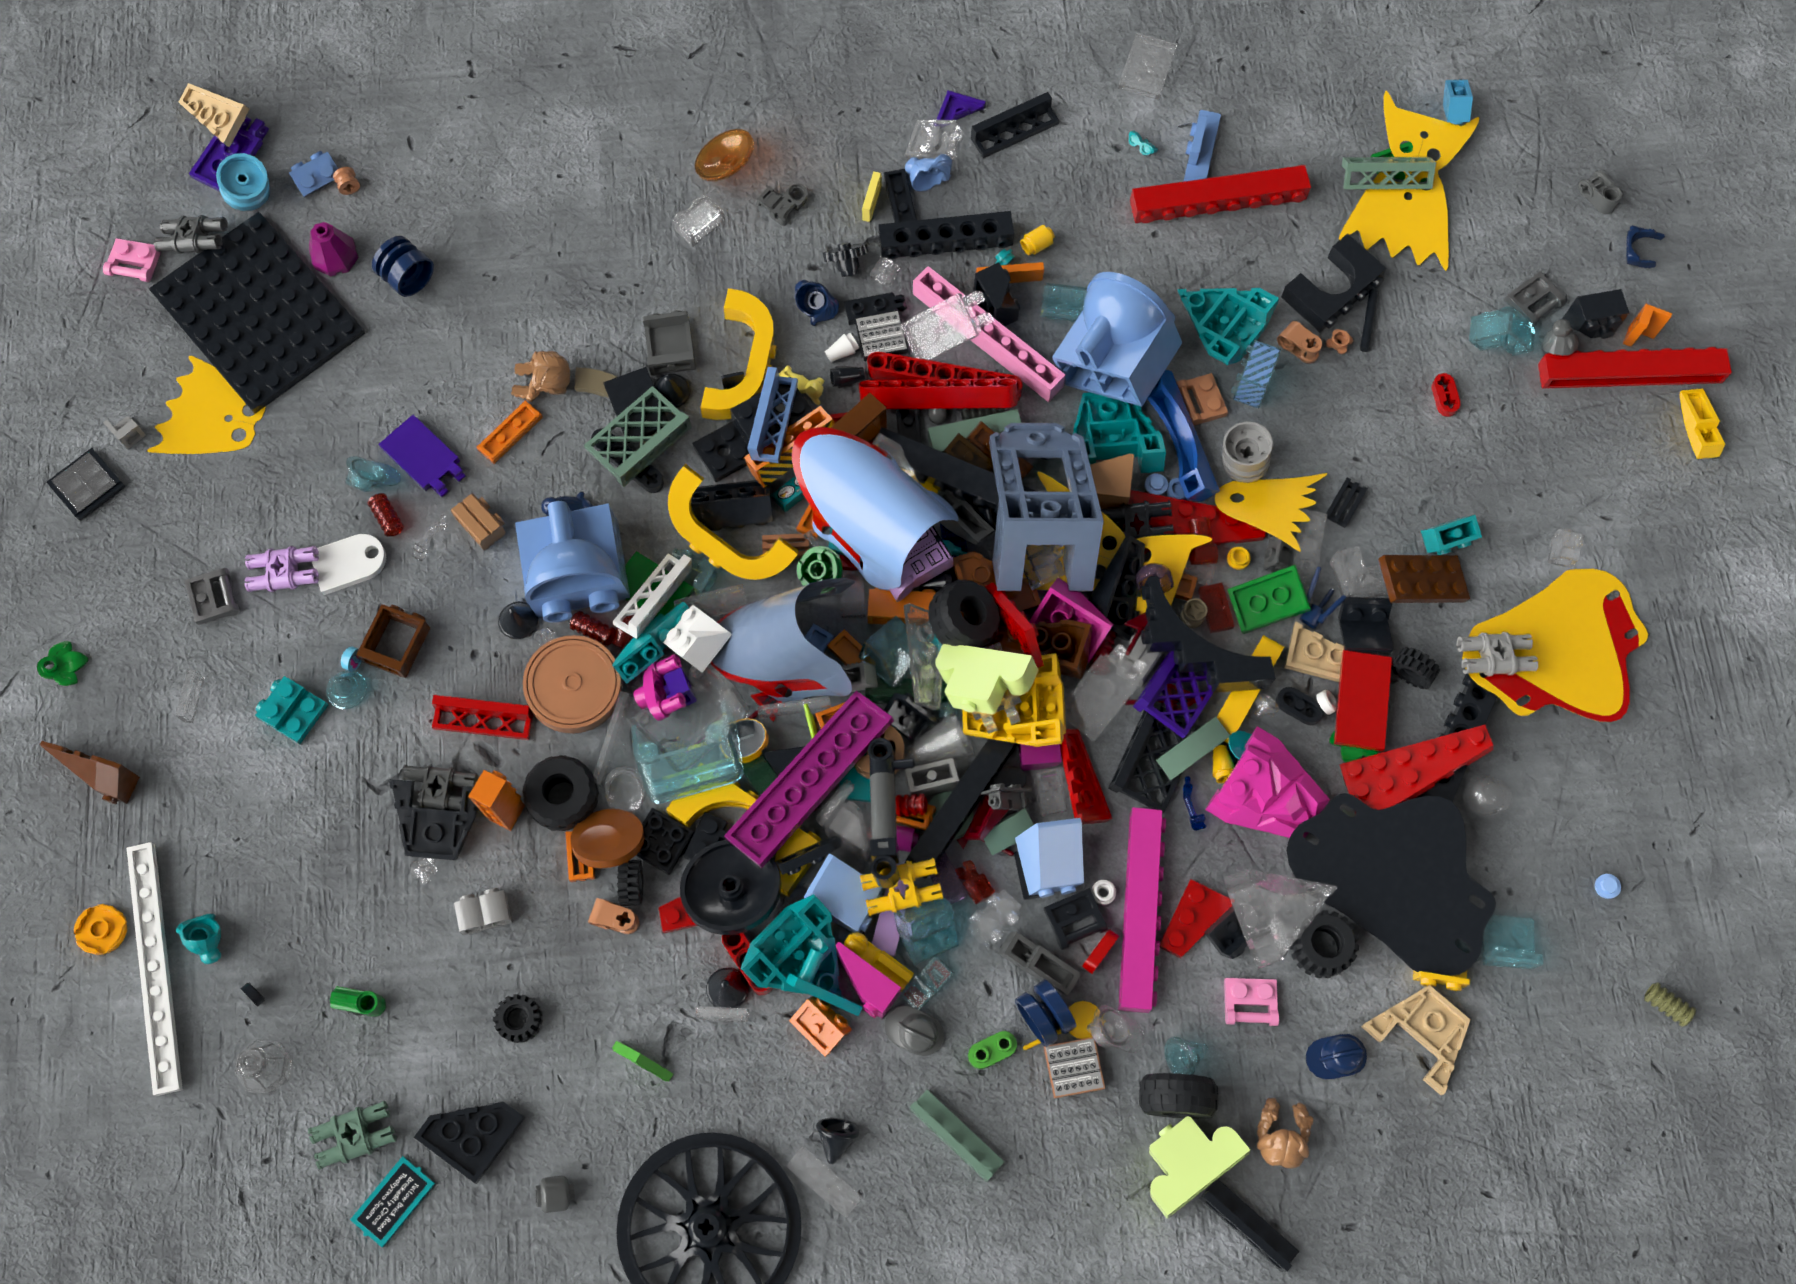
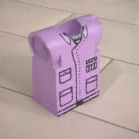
M934 526L930 527L918 539L908 553L903 564L900 587L890 588V592L896 602L904 599L914 587L920 586L954 566L953 557Z

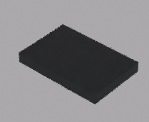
M646 367L603 382L616 417L649 388L654 387ZM652 395L646 401V407H658L659 400ZM642 412L630 414L629 422H641ZM645 412V421H658V412ZM665 412L661 414V421H668ZM621 427L624 434L625 427ZM628 427V436H641V427ZM645 427L644 436L657 433V427Z

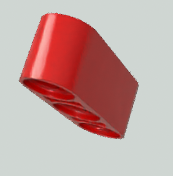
M744 933L734 934L741 937L740 943L736 946L727 944L729 937L732 935H722V943L752 990L758 995L769 994L773 988H757L755 983L740 969L742 966L741 961L746 956L750 946V942Z

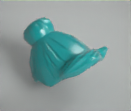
M205 914L180 923L176 929L182 944L190 952L199 955L201 962L204 964L215 963L221 958V952L217 948L221 940V928L214 920V914Z

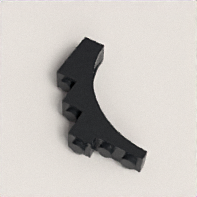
M1148 577L1141 589L1142 598L1147 603L1146 618L1148 621L1141 632V640L1143 644H1146L1147 653L1174 651V662L1176 665L1178 664L1180 673L1207 671V682L1211 685L1213 693L1269 689L1276 679L1271 657L1247 656L1233 653L1206 641L1192 631L1172 609L1162 590L1159 577Z

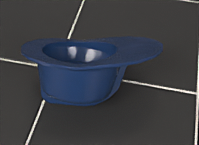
M1340 1034L1316 1040L1308 1047L1306 1053V1064L1309 1070L1316 1077L1322 1079H1336L1359 1073L1364 1068L1367 1060V1053L1363 1043L1357 1037L1350 1034Z

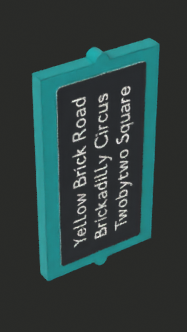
M402 1156L350 1220L364 1232V1236H369L383 1248L436 1183L422 1172L421 1167L414 1166Z

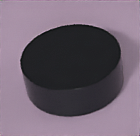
M247 982L240 988L257 1007L265 1001V998L250 982Z

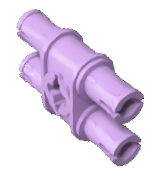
M289 546L286 549H268L265 553L246 555L245 559H250V561H245L246 567L249 570L266 567L265 575L245 578V582H250L245 583L246 590L252 592L267 589L270 592H275L276 590L287 588L293 590L299 585L317 584L319 579H314V577H319L315 568L298 571L299 563L318 561L319 557L314 556L319 555L317 547L297 549L296 547Z

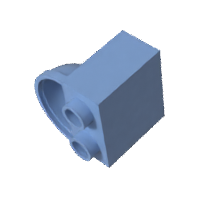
M1102 272L1095 275L1087 287L1083 311L1052 358L1057 368L1066 375L1064 381L1066 386L1142 407L1180 348L1182 340L1174 323V314L1155 292L1129 276L1115 272Z
M554 501L548 504L549 516L515 523L525 587V600L538 618L543 617L544 621L550 623L562 622L572 617V610L590 607V610L595 613L610 612L619 607V601L630 598L619 524L609 503L571 511L566 502Z

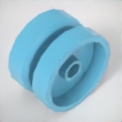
M245 153L233 154L226 157L219 164L216 172L219 190L224 201L232 208L240 211H253L260 208L268 200L270 184L267 171L262 162L256 157Z

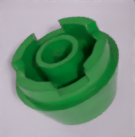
M825 546L810 548L802 555L797 564V576L803 586L822 580L842 577L843 568L839 556L835 551ZM827 587L820 594L827 593L835 587Z

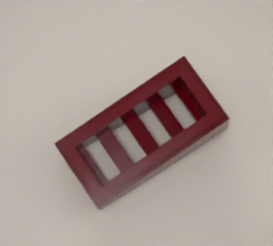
M984 796L964 838L966 840H983L1009 809H992L988 804L989 796Z

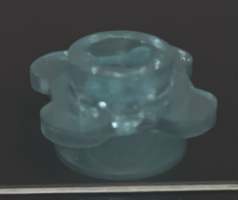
M950 702L940 703L941 707L936 708V712H939V718L958 717V710H960L953 708Z

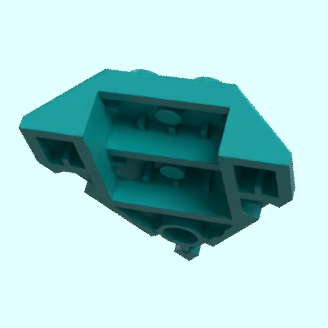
M1237 288L1200 289V291L1177 289L1208 355L1226 365L1241 361L1265 331L1279 302L1278 297L1261 288H1251V291H1237Z
M814 894L787 906L750 943L740 969L758 987L781 989L782 991L808 994L792 987L785 981L789 973L796 976L799 975L812 948L825 955L812 983L842 996L838 982L839 969L835 938L832 936L831 912Z

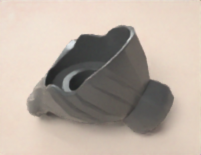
M1566 319L1557 320L1545 336H1539L1543 350L1551 354L1571 355L1577 350L1579 345L1577 335L1572 330L1570 322Z

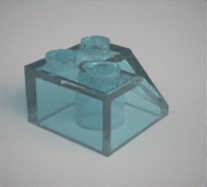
M895 616L863 643L859 658L863 662L875 665L876 674L889 686L895 688L925 662L931 647Z

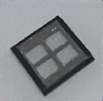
M90 448L46 482L79 521L83 520L126 487L93 448Z

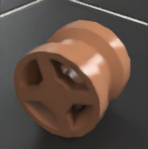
M342 167L333 173L334 181L337 183V188L341 194L350 195L360 188L353 168Z

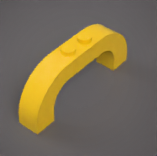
M728 288L724 304V315L727 320L747 324L755 333L744 379L733 388L721 390L705 387L700 408L702 418L732 419L731 408L761 393L767 368L772 367L770 361L775 359L777 346L774 345V327L769 310L755 296L736 289Z
M685 464L671 484L668 495V510L674 527L683 538L691 543L689 547L698 554L703 552L709 557L708 561L718 569L722 567L735 576L753 580L774 576L783 571L798 555V550L782 537H779L764 554L747 556L737 551L699 522L693 514L691 499L694 491L704 478Z

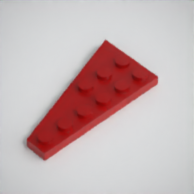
M1134 490L1130 492L1128 504L1143 503L1145 500L1146 502L1149 501V504L1171 502V507L1162 508L1161 510L1172 509V516L1153 517L1149 520V525L1152 527L1173 524L1174 531H1166L1164 534L1207 536L1212 538V540L1203 545L1211 546L1230 542L1262 541L1265 537V531L1226 515L1217 506ZM1135 514L1134 522H1130V526L1135 527L1137 534L1139 527L1143 526V521H1139ZM1145 548L1144 554L1149 552L1150 550L1148 548Z
M1486 725L1339 765L1348 794L1353 795L1372 809L1381 810L1418 797L1434 787L1436 782L1444 777L1446 779L1454 775V771L1464 765H1470L1493 751L1494 748Z

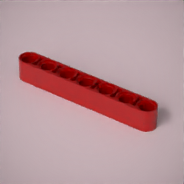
M873 352L867 359L868 375L874 380L941 379V376H948L949 379L1010 378L1017 381L1018 401L1022 395L1023 382L1015 375L885 352ZM880 364L882 367L876 368L873 365ZM903 368L904 371L898 372L895 369ZM919 372L927 373L924 376L918 375Z
M1010 378L865 380L859 383L860 401L871 393L886 409L1011 408L1018 404L1017 381Z

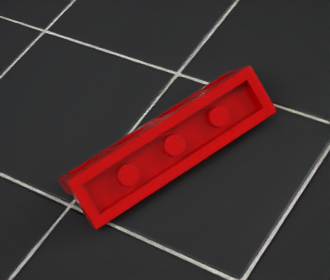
M433 695L432 705L435 708L432 728L434 730L529 740L533 713L528 705ZM442 712H450L456 718L449 724H439ZM476 715L479 722L474 726L466 727L462 723V720L467 716ZM493 717L500 718L503 722V725L496 730L489 729L485 724ZM517 720L525 721L523 733L513 732L509 726Z

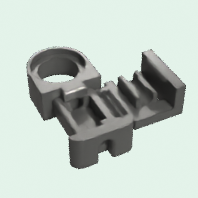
M802 184L791 185L783 194V199L781 194L776 195L773 192L774 189L768 186L757 198L756 204L758 206L763 205L770 210L769 216L781 226H784L786 224L785 218L794 209L799 211L807 201L808 192ZM794 191H800L804 196L802 199L796 200L791 194Z

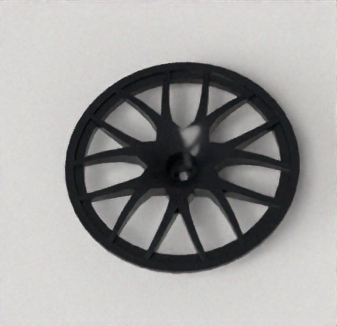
M700 1133L689 1135L665 1145L651 1155L634 1174L627 1186L617 1218L616 1234L620 1261L631 1284H650L644 1277L643 1271L677 1260L668 1284H675L688 1259L699 1255L704 1263L701 1284H709L712 1273L718 1284H726L719 1262L722 1253L727 1252L733 1253L743 1263L756 1284H762L756 1270L745 1252L780 1257L774 1272L765 1284H784L793 1269L799 1251L802 1228L801 1211L794 1187L786 1172L765 1150L744 1138L730 1134ZM716 1147L718 1157L715 1192L708 1199H705L699 1195L697 1190L691 1150ZM722 1148L741 1153L751 1159L726 1186ZM682 1153L686 1155L688 1190L658 1170L670 1159ZM758 1163L768 1173L774 1183L739 1210L729 1208V1196L733 1189L752 1166ZM654 1173L670 1184L686 1201V1213L678 1216L668 1214L639 1197L643 1187ZM776 1187L778 1188L783 1200L786 1218L750 1214ZM636 1202L668 1222L631 1235L632 1217ZM706 1219H710V1224L714 1225V1230L709 1231L708 1235H704V1230L699 1228L700 1224H705ZM751 1222L787 1224L783 1252L763 1249L744 1243L736 1231L744 1223ZM667 1231H675L682 1236L680 1246L675 1251L657 1261L641 1267L638 1266L632 1240Z

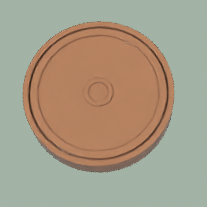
M563 636L541 646L530 658L523 676L524 696L534 716L548 728L562 733H582L603 724L617 708L622 694V678L612 666L615 661L614 656L601 643L584 636Z

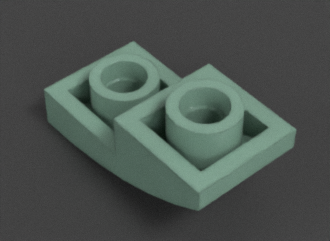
M1026 808L1004 818L984 838L992 855L1015 844V837L1034 825Z

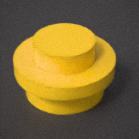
M1234 547L1227 554L1229 566L1236 570L1245 569L1251 560L1250 553L1243 547Z

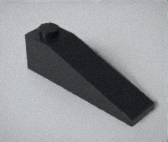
M1126 535L1088 599L1113 624L1109 631L1114 632L1117 638L1126 641L1131 640L1136 629L1126 626L1124 623L1139 616L1140 612L1136 611L1137 597H1141V589H1138L1139 575L1143 573L1145 544L1131 535Z

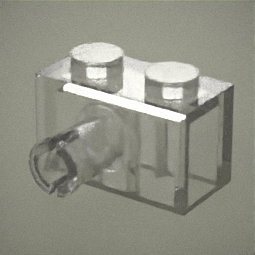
M1027 545L1024 575L1032 591L1065 575L1063 565L1058 559L1064 555V549L1058 551L1063 546Z

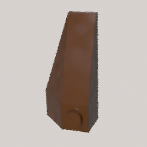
M1069 619L1060 620V622L1055 623L1043 621L1035 624L1039 636L1036 638L1041 655L1056 653L1059 660L1060 673L1082 679L1090 654L1092 625ZM1000 625L997 636L986 646L987 649L1024 654L1018 639L1014 640L1007 625Z

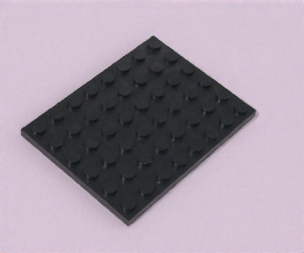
M257 212L221 237V249L202 251L149 288L155 298L254 414L366 334L362 327L260 212Z

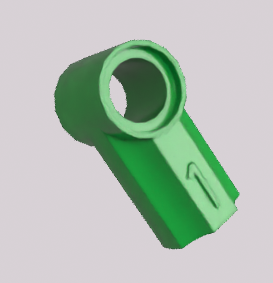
M336 986L331 993L330 1008L377 1017L384 1012L386 1001L381 995L371 991ZM374 998L375 1004L372 1009L368 1010L367 1003L370 999Z

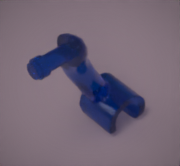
M1186 776L1184 778L1185 784L1183 785V800L1190 816V825L1194 831L1206 828L1204 823L1206 817L1204 814H1196L1191 799L1193 785L1190 784L1191 778Z

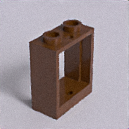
M869 393L831 428L845 431L871 443L877 437L881 427L887 428L886 407Z
M381 604L356 655L363 663L406 679L430 630L429 625L425 621L426 618L414 612L412 615L407 614L402 608L393 604L390 607ZM390 619L416 629L401 661L374 652Z

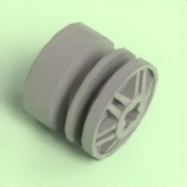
M1247 421L1237 423L1227 431L1223 441L1222 465L1230 478L1238 482L1249 483L1265 476L1270 467L1273 446L1269 431L1256 422Z

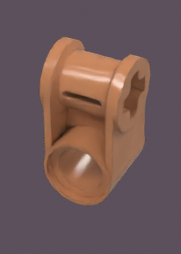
M1292 321L1277 337V342L1283 349L1289 351L1304 363L1315 362L1322 348V340L1297 321Z
M596 898L588 923L594 926L624 934L634 933L640 923L638 916L632 910ZM622 919H631L630 923H621Z

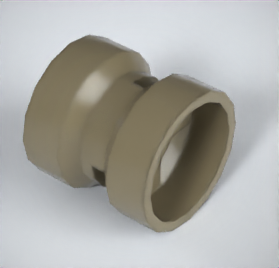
M1192 598L1185 603L1180 618L1189 628H1197L1206 617L1207 606L1202 600Z

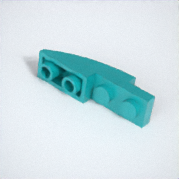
M681 602L665 616L660 613L649 623L637 639L633 638L618 655L612 666L626 684L664 655L662 650L667 645L663 642L667 638V634L671 629L675 628L681 620L683 613L689 609L685 602Z

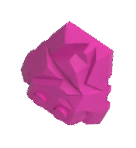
M1257 726L1244 746L1246 750L1222 788L1217 789L1205 810L1229 824L1290 838L1299 824L1320 814L1330 799L1311 776L1308 775L1295 757L1292 756L1278 738ZM1309 832L1303 834L1304 838H1306Z

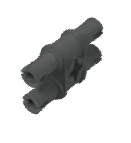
M199 215L198 217L181 216L175 220H161V232L163 234L174 233L172 237H156L154 247L157 252L174 251L178 254L184 252L201 253L207 249H221L222 238L220 235L208 236V233L227 231L228 222L225 217L208 218L205 215Z
M404 765L402 770H405V772H401L402 780L423 782L422 789L413 793L412 805L418 806V808L460 811L462 797L453 796V788L455 786L474 787L475 781L477 782L478 773L457 772L453 767L447 769L433 767V765H426L425 768ZM439 785L442 786V789H438L436 793L433 791V789L438 788Z

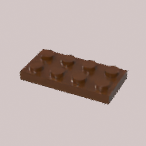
M1383 555L1378 559L1390 603H1464L1470 599L1458 555Z

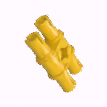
M932 858L913 864L912 861H906L904 864L897 865L901 881H903V884L909 885L905 889V897H903L900 889L895 890V887L898 886L897 882L896 885L889 888L887 896L867 899L866 905L868 914L871 916L890 910L892 913H897V911L907 908H920L919 906H922L921 903L944 899L940 883L918 888L914 884L916 878L938 874L935 859ZM885 868L879 874L883 876L888 875L891 869ZM872 873L860 875L863 891L880 887L875 882Z

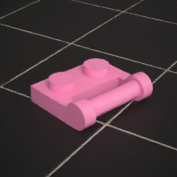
M116 238L108 261L103 265V273L109 276L116 274L134 277L144 282H150L161 252H157L152 244ZM121 263V264L133 265V266L144 267V268H141V270H140V269H134V268H128V267L118 266V264Z
M1224 979L1226 1024L1234 1025L1235 1022L1269 1023V1026H1278L1279 1013L1276 979ZM1234 1005L1268 1006V1013L1235 1012Z

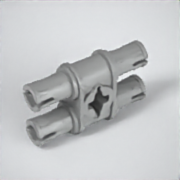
M1502 632L1501 634L1481 633L1475 637L1459 636L1456 643L1459 652L1479 651L1481 658H1464L1462 660V668L1467 669H1463V673H1484L1487 676H1492L1493 674L1514 675L1518 671H1537L1538 661L1533 662L1537 660L1536 656L1516 657L1513 651L1516 649L1530 650L1533 645L1532 636L1530 634L1510 635L1507 632Z

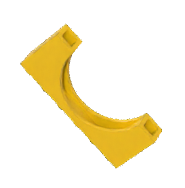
M701 762L669 804L666 811L670 817L690 828L704 812L708 813L723 807L749 809L759 796L750 790L746 793L739 788L741 785L731 777H728V779L720 775L721 771L710 763L706 766ZM799 827L776 852L775 862L821 841V838L811 831L806 833ZM807 863L801 866V870L792 875L787 873L782 875L780 872L781 892L789 897L811 864Z

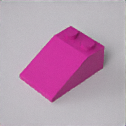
M1057 578L1049 588L1029 623L1038 624V622L1043 621L1055 623L1060 622V620L1069 619L1091 624L1092 634L1089 663L1113 624L1081 592L1069 591L1068 584Z
M838 942L836 944V954L861 1004H863V1010L874 1019L877 1016L882 1019L900 995L901 987L842 943Z

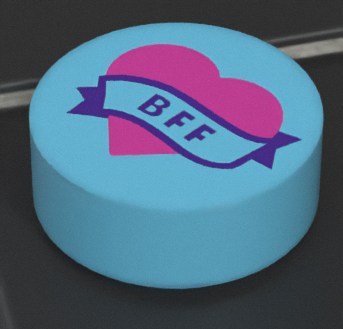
M351 646L344 651L341 657L343 669L353 672L360 666L361 660L356 655L359 650L358 648Z

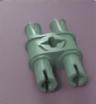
M385 1100L364 1109L356 1107L355 1110L348 1113L332 1116L329 1122L308 1128V1134H312V1136H309L312 1144L333 1136L337 1139L336 1147L314 1154L315 1160H319L316 1162L319 1170L340 1161L348 1163L356 1157L365 1154L370 1155L375 1151V1148L397 1141L396 1135L393 1136L395 1131L392 1125L371 1134L367 1129L368 1123L390 1116V1111H386L388 1105ZM351 1130L357 1131V1134L353 1135V1140L348 1139V1136L352 1134Z

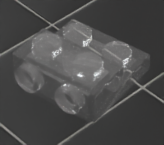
M917 120L905 157L908 161L912 157H917L919 160L923 158L935 159L940 154H946L952 161H955L957 159L956 147L958 143L963 141V131L956 120Z

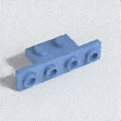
M1200 110L1197 123H1192L1190 136H1193V142L1188 141L1185 153L1189 155L1184 181L1207 178L1221 114Z

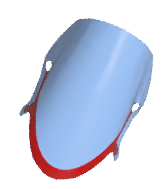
M827 427L805 430L794 441L792 449L793 469L803 495L813 511L812 526L814 531L821 538L830 541L839 548L854 564L865 580L878 589L890 590V588L900 587L904 561L914 544L930 527L942 520L958 521L957 513L945 499L920 485L898 466L896 460L888 451L879 446L873 445L845 431ZM822 527H832V534H823ZM860 558L863 562V570L861 569Z

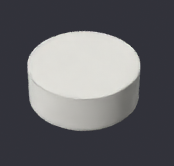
M1323 690L1317 694V701L1326 714L1331 715L1337 711V700L1330 691Z

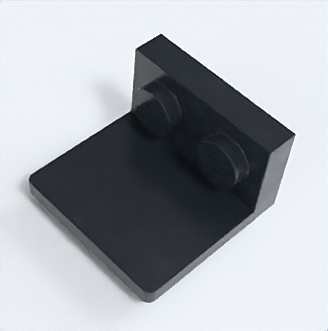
M1346 597L1341 603L1338 616L1344 650L1353 652L1393 651L1394 647L1388 624L1392 608L1389 598Z

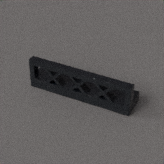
M1046 92L973 125L971 128V140L982 158H986L1058 125L1059 119L1051 108L1052 97ZM1045 113L1051 119L1047 122L1038 121V117ZM1027 123L1031 124L1032 128L1025 131L1019 129V126ZM1005 131L1014 133L1013 137L1008 140L1000 138V135ZM986 140L995 142L994 146L986 150L981 142Z
M1219 1179L1208 1186L1199 1199L1280 1272H1288L1292 1267L1290 1263L1299 1253V1250Z

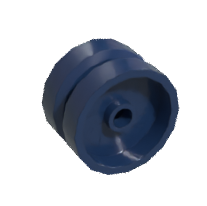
M1044 979L1034 986L1035 998L1025 992L1015 999V1003L1033 1034L1047 1048L1058 1039L1056 1029L1066 1035L1076 1028L1077 1025L1059 993Z

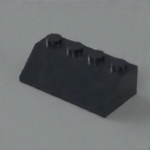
M757 480L697 487L692 495L691 508L694 516L711 531H718L722 527L742 528L747 524L766 525L769 522H773L770 487L767 485L763 488Z

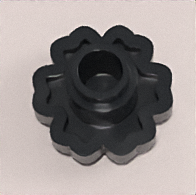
M851 242L838 244V248L823 252L824 262L836 261L838 272H841L842 277L859 273L858 268H860L858 257L869 253L866 243L851 245Z

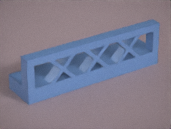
M775 367L767 368L747 449L751 460L779 463L798 386V379L779 376L778 370ZM779 384L791 385L790 391L781 395L778 392ZM783 403L786 407L785 411L776 416L773 408ZM778 423L781 427L780 431L771 436L768 432L769 427ZM771 443L776 447L774 455L762 454L763 449Z

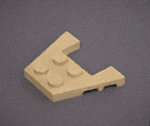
M1429 985L1364 1023L1361 1027L1379 1043L1383 1041L1396 1024L1402 1027L1437 1057V1062L1422 1080L1437 1093L1444 1095L1451 1072L1455 1067L1454 1063L1458 1051L1461 1049L1471 1019Z

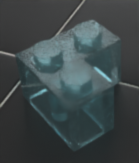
M1513 306L1504 307L1492 312H1484L1481 315L1471 317L1469 341L1480 351L1502 346L1514 356L1534 350L1535 326Z

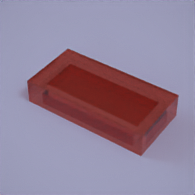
M1223 583L1199 587L1200 599L1207 606L1206 620L1210 634L1233 629L1235 625Z

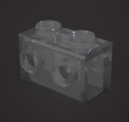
M1004 889L999 894L995 891L985 902L988 906L982 912L977 910L968 920L971 923L968 931L986 948L991 943L995 945L1004 936L1002 931L1009 924L1012 927L1022 916L1019 914L1022 906Z

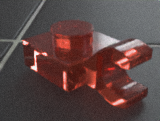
M971 860L962 863L966 871L963 867L955 869L957 877L966 880L963 885L975 904L989 900L997 894L984 873L978 874Z

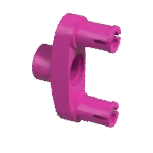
M672 654V656L659 662L655 661L644 670L643 686L634 690V699L641 709L648 708L653 717L658 721L669 717L674 711L686 707V699L682 693L679 692L666 699V692L663 687L665 686L663 675L682 667L680 664L681 660L677 654Z

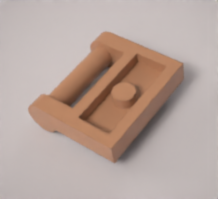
M1212 373L1176 382L1194 426L1227 416V408ZM1192 389L1201 414L1197 413L1195 410V407L1188 393V390Z

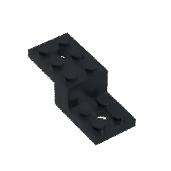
M779 384L778 392L781 395L790 391L791 385ZM798 388L788 427L812 412V409ZM761 393L731 408L732 422L692 443L715 483L747 466L744 457L749 454L747 448ZM776 406L773 408V412L776 414V416L782 413L776 410ZM775 423L769 427L768 432L773 436L780 431L781 427L778 423ZM721 448H728L730 450L727 456L718 455V451Z

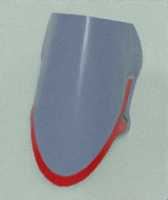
M845 578L822 580L749 603L733 610L717 622L732 635L707 667L724 678L754 686L772 698L787 704L797 703L806 697L847 696L852 691L850 679L837 661L826 656L803 636L796 621L795 605L798 602L840 594L856 583V581ZM827 587L836 588L835 593L820 594ZM779 684H783L792 690V695L784 697L776 692L775 688Z

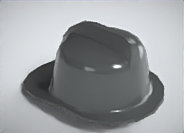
M906 1005L896 1007L886 1017L885 1032L889 1040L895 1045L921 1056L931 1055L941 1047L944 1039L943 1027L934 1017Z

